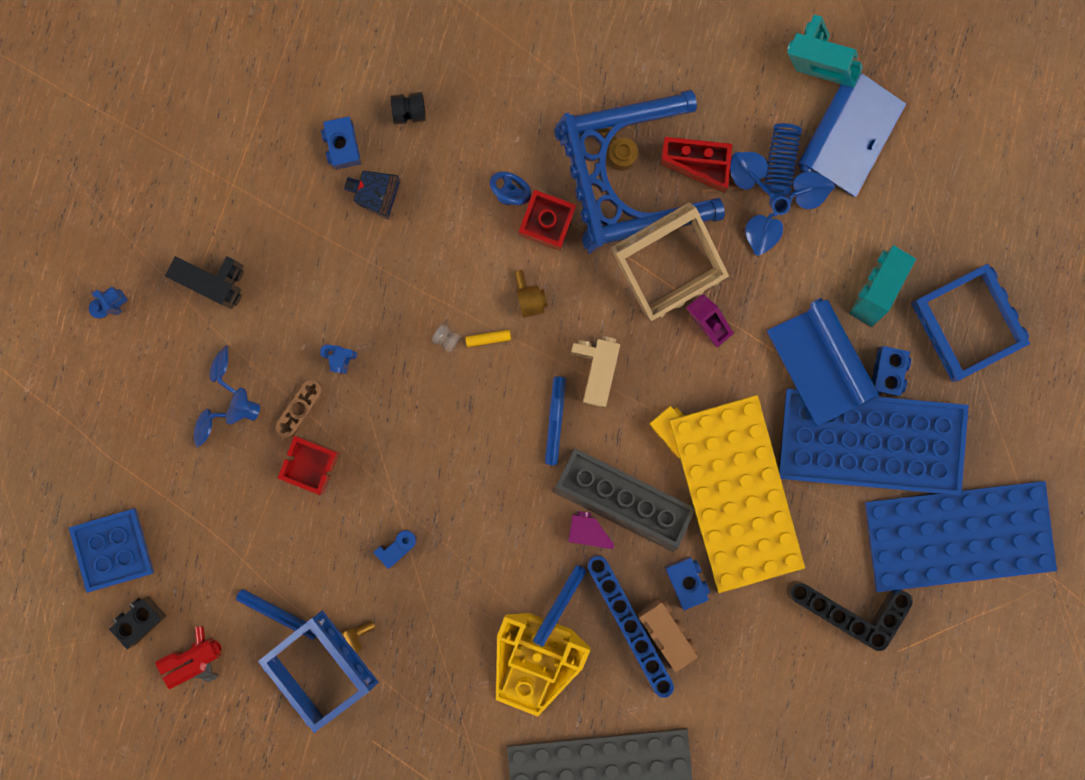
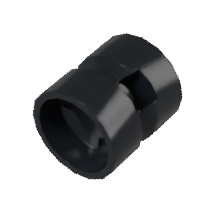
M422 92L410 93L408 97H405L404 94L391 95L394 125L407 124L408 120H412L413 123L426 121Z

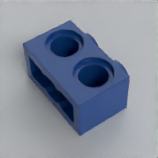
M886 346L878 347L872 375V382L878 393L896 397L901 396L905 392L907 387L905 374L906 370L910 369L912 361L911 357H909L910 351ZM891 355H895L898 358L899 362L896 367H893L889 362ZM887 377H891L894 381L892 389H888L885 385Z

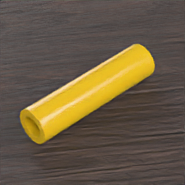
M510 329L465 336L467 347L511 341Z

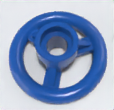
M503 171L491 176L490 188L501 203L505 205H523L531 199V189L521 177ZM502 178L504 185L499 189L496 181ZM511 180L518 183L523 188V190L517 188Z

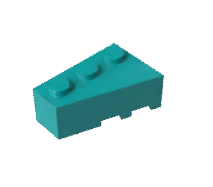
M894 245L888 251L883 250L877 259L879 264L868 275L867 279L869 280L867 284L860 290L858 298L848 314L870 327L874 326L889 312L916 258Z

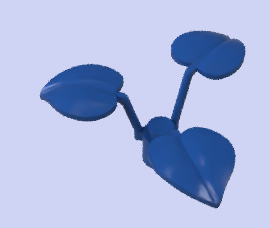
M735 152L732 155L730 172L735 184L742 189L749 190L757 183L771 197L769 205L773 212L768 217L761 214L755 215L747 222L745 227V235L754 254L761 255L778 243L783 234V224L780 220L772 219V217L786 214L795 195L796 202L800 207L814 209L825 201L830 192L835 188L834 183L822 174L808 171L794 178L793 188L795 191L788 198L780 193L773 194L759 180L765 177L768 171L765 158L756 152Z
M227 345L215 356L209 375L211 382L217 381L234 395L232 396L227 413H211L210 409H205L199 415L194 428L196 448H199L209 437L212 429V420L215 417H226V423L232 425L242 418L254 421L260 412V404L247 399L245 388L240 387L238 390H235L222 379L228 366L229 346Z

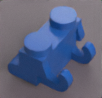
M324 345L320 350L321 356L329 359L330 371L334 373L347 374L349 360L357 358V352L341 346Z

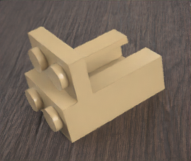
M603 336L602 340H597L595 348L591 347L592 343L579 340L578 344L573 343L571 355L592 359L582 403L605 408L620 344L616 343V339Z

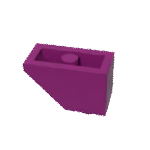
M704 294L686 307L694 322L715 347H719L734 334L718 306Z
M578 511L577 515L572 514L568 542L614 549L613 542L595 517H591L590 512Z

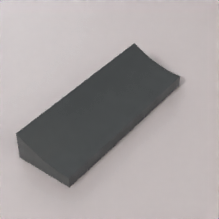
M576 448L553 493L672 552L678 549L695 512L694 507Z

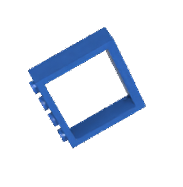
M989 264L983 265L911 302L952 382L959 381L1030 344L1027 330L1021 327L1016 309L1010 306L1007 300L1008 294L1003 287H1000L997 281L998 275ZM981 275L1016 343L962 370L927 302Z
M323 610L258 661L313 733L317 732L370 692L379 683ZM309 629L312 630L358 689L357 692L325 716L320 713L276 656Z

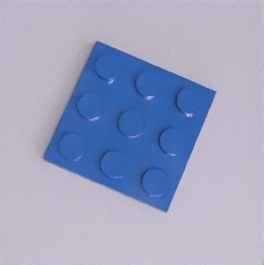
M136 508L69 527L86 593L154 573Z

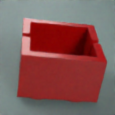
M294 436L287 455L295 457L293 460H284L277 479L317 495H323L331 477L327 473L334 470L340 452L303 437Z

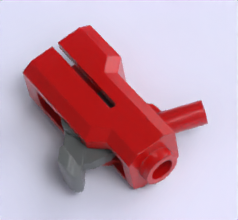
M204 626L195 627L196 642L192 644L191 649L184 653L174 651L155 662L160 675L184 663V666L162 677L169 690L191 678L197 677L206 682H211L219 677L218 673L212 672L210 662L221 656L222 647L218 640L213 638L205 641Z

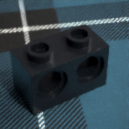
M149 596L143 599L137 598L129 605L130 611L126 614L122 612L112 621L114 625L109 630L127 650L135 646L167 616ZM142 608H146L149 611L148 619L142 617ZM125 623L132 626L131 634L125 632Z

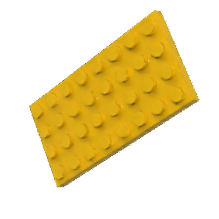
M752 395L670 419V425L717 592H726L804 569V561L758 395Z

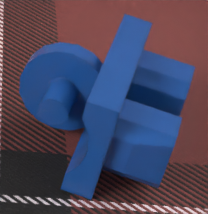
M110 287L105 292L96 290L92 295L98 299L90 303L89 312L98 319L106 317L108 313L119 315L123 312L120 306L126 303L128 299L121 289L116 290L114 287Z

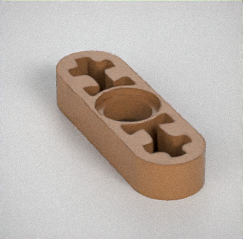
M308 380L301 386L276 424L278 435L290 438L297 433L323 394V387L319 382ZM315 384L317 394L310 395L308 400L312 402L309 405L306 400L300 399V396L306 397L309 393L307 387L314 386ZM299 402L303 403L306 408L305 413L300 416L296 415L293 411L294 405ZM288 414L295 419H299L298 423L296 421L291 423V432L283 433L284 428L282 424H287L291 420V418L287 417Z

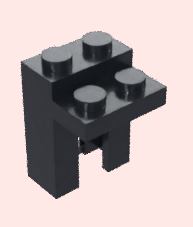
M175 256L165 277L232 309L233 306L238 305L242 294H240L242 289L234 286V284L241 280L244 274V270H242L244 265L226 256L217 275L214 276Z

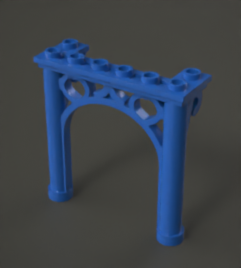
M692 90L682 91L679 95L577 116L565 113L554 128L557 141L560 140L561 147L564 146L566 156L570 157L572 164L570 165V173L577 184L575 189L578 201H581L583 207L581 217L588 227L583 232L584 236H582V244L584 249L588 250V254L594 253L604 244L624 240L680 208L676 207L653 213L640 212L630 208L613 191L607 177L605 160L608 145L612 137L620 129L634 124L695 112L697 102ZM613 127L605 138L595 131ZM591 137L601 146L598 154L591 155L586 151V146L584 145L585 138ZM598 159V163L594 164L593 173L589 175L585 160L595 161ZM592 185L596 186L601 193L605 191L606 195L601 196L595 201ZM720 198L692 204L697 208L703 222L710 220L715 222L724 219L725 211ZM602 201H609L616 207L615 215L612 219L603 216L600 206ZM622 212L636 218L617 223ZM689 221L688 223L682 225L681 227L687 226V225H692V223H691V221Z

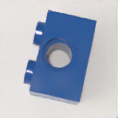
M350 116L323 122L324 129L321 130L324 143L327 142L329 151H326L328 164H332L335 170L361 165L353 121ZM344 139L346 140L345 146L341 149L335 148L336 141Z
M688 556L664 566L681 608L684 611L709 601L707 594L710 593L706 581L701 582L698 573H701V569L697 560L693 561ZM689 576L693 577L694 585L691 588H685L683 580Z

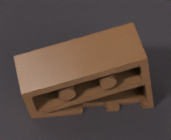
M657 598L636 612V614L676 673L698 658L695 653L698 648L691 638L687 640L683 635V632L686 630L679 619L674 621L670 613L673 610L667 601L661 602Z

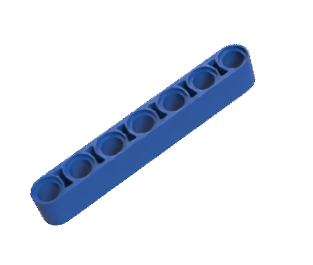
M593 555L589 558L587 565L591 576L654 692L661 698L669 697L674 691V685L607 560L602 555ZM595 560H602L604 562V568L601 571H594L591 566ZM606 580L615 582V587L612 591H605L602 588ZM617 600H623L626 603L622 611H616L613 608V604ZM628 620H634L637 623L636 628L632 631H627L624 628V624ZM639 640L647 642V647L643 651H638L635 648V644ZM651 660L658 662L657 669L653 671L646 669V664ZM662 680L669 682L668 688L664 691L657 689V684Z

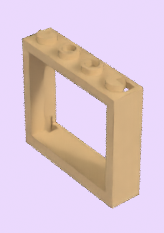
M689 202L610 248L639 305L650 321L658 317H664L668 311L673 308H680L687 300L702 295L706 289L719 285L720 281L729 277L697 208ZM691 221L713 268L649 305L625 258Z

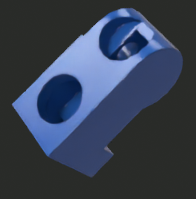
M404 530L397 535L396 541L387 549L381 545L373 553L389 569L415 546L417 541L416 535L410 530Z

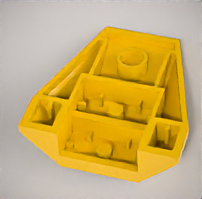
M531 613L507 614L497 634L496 700L538 717L583 669L591 648L572 629L560 624L555 625L544 646H538L533 642V638L542 625L544 618Z

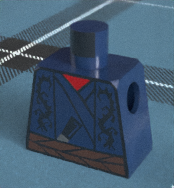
M363 171L360 180L348 177L344 190L355 193L354 202L357 205L389 220L401 179L398 175Z

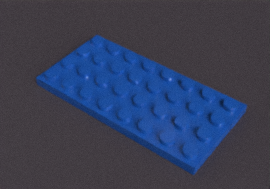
M786 389L779 461L780 478L961 495L969 405L877 397L826 423L816 426L798 390Z
M1046 481L962 490L961 495L936 493L865 502L876 592L1057 571Z

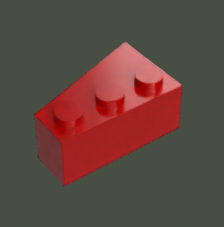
M664 137L660 164L725 193L729 184L732 144Z

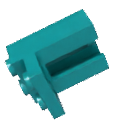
M813 15L811 22H808L805 27V35L796 33L794 40L790 41L787 48V53L796 71L855 88L863 69L861 62L853 60L858 57L857 50L828 42L830 34L823 17Z

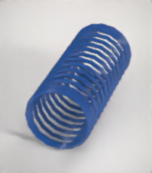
M777 123L773 127L774 131L772 134L774 136L771 138L773 141L770 143L772 146L770 147L771 151L768 157L770 161L767 162L768 168L772 167L775 169H768L764 177L766 180L763 183L773 194L780 193L784 196H789L792 188L788 186L793 185L789 181L794 180L790 177L794 175L791 171L795 170L791 166L796 165L792 161L797 160L793 156L798 155L795 151L799 150L796 146L800 145L798 141L801 140L799 136H801L802 128L793 124ZM779 127L791 128V129H795V130H785V129H781V128H779ZM782 137H791L795 139H786Z

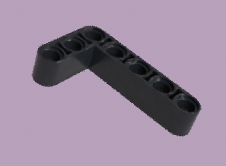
M800 581L790 583L787 588V594L790 599L876 651H883L889 646L913 604V599L909 593L902 590H893L887 595L870 624ZM802 586L804 594L800 598H795L794 590ZM903 595L904 603L897 606L895 603L897 596ZM822 598L823 606L815 610L813 607L814 601ZM841 610L843 613L841 620L834 621V612ZM891 614L893 617L892 623L885 625V616ZM857 622H861V631L858 633H854L852 629L853 625ZM876 634H880V643L877 645H873V636Z

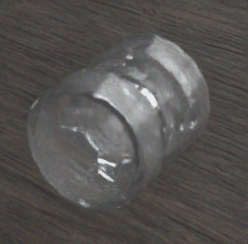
M443 322L433 335L431 341L436 345H442L444 350L450 354L462 335L457 331H451L449 326Z

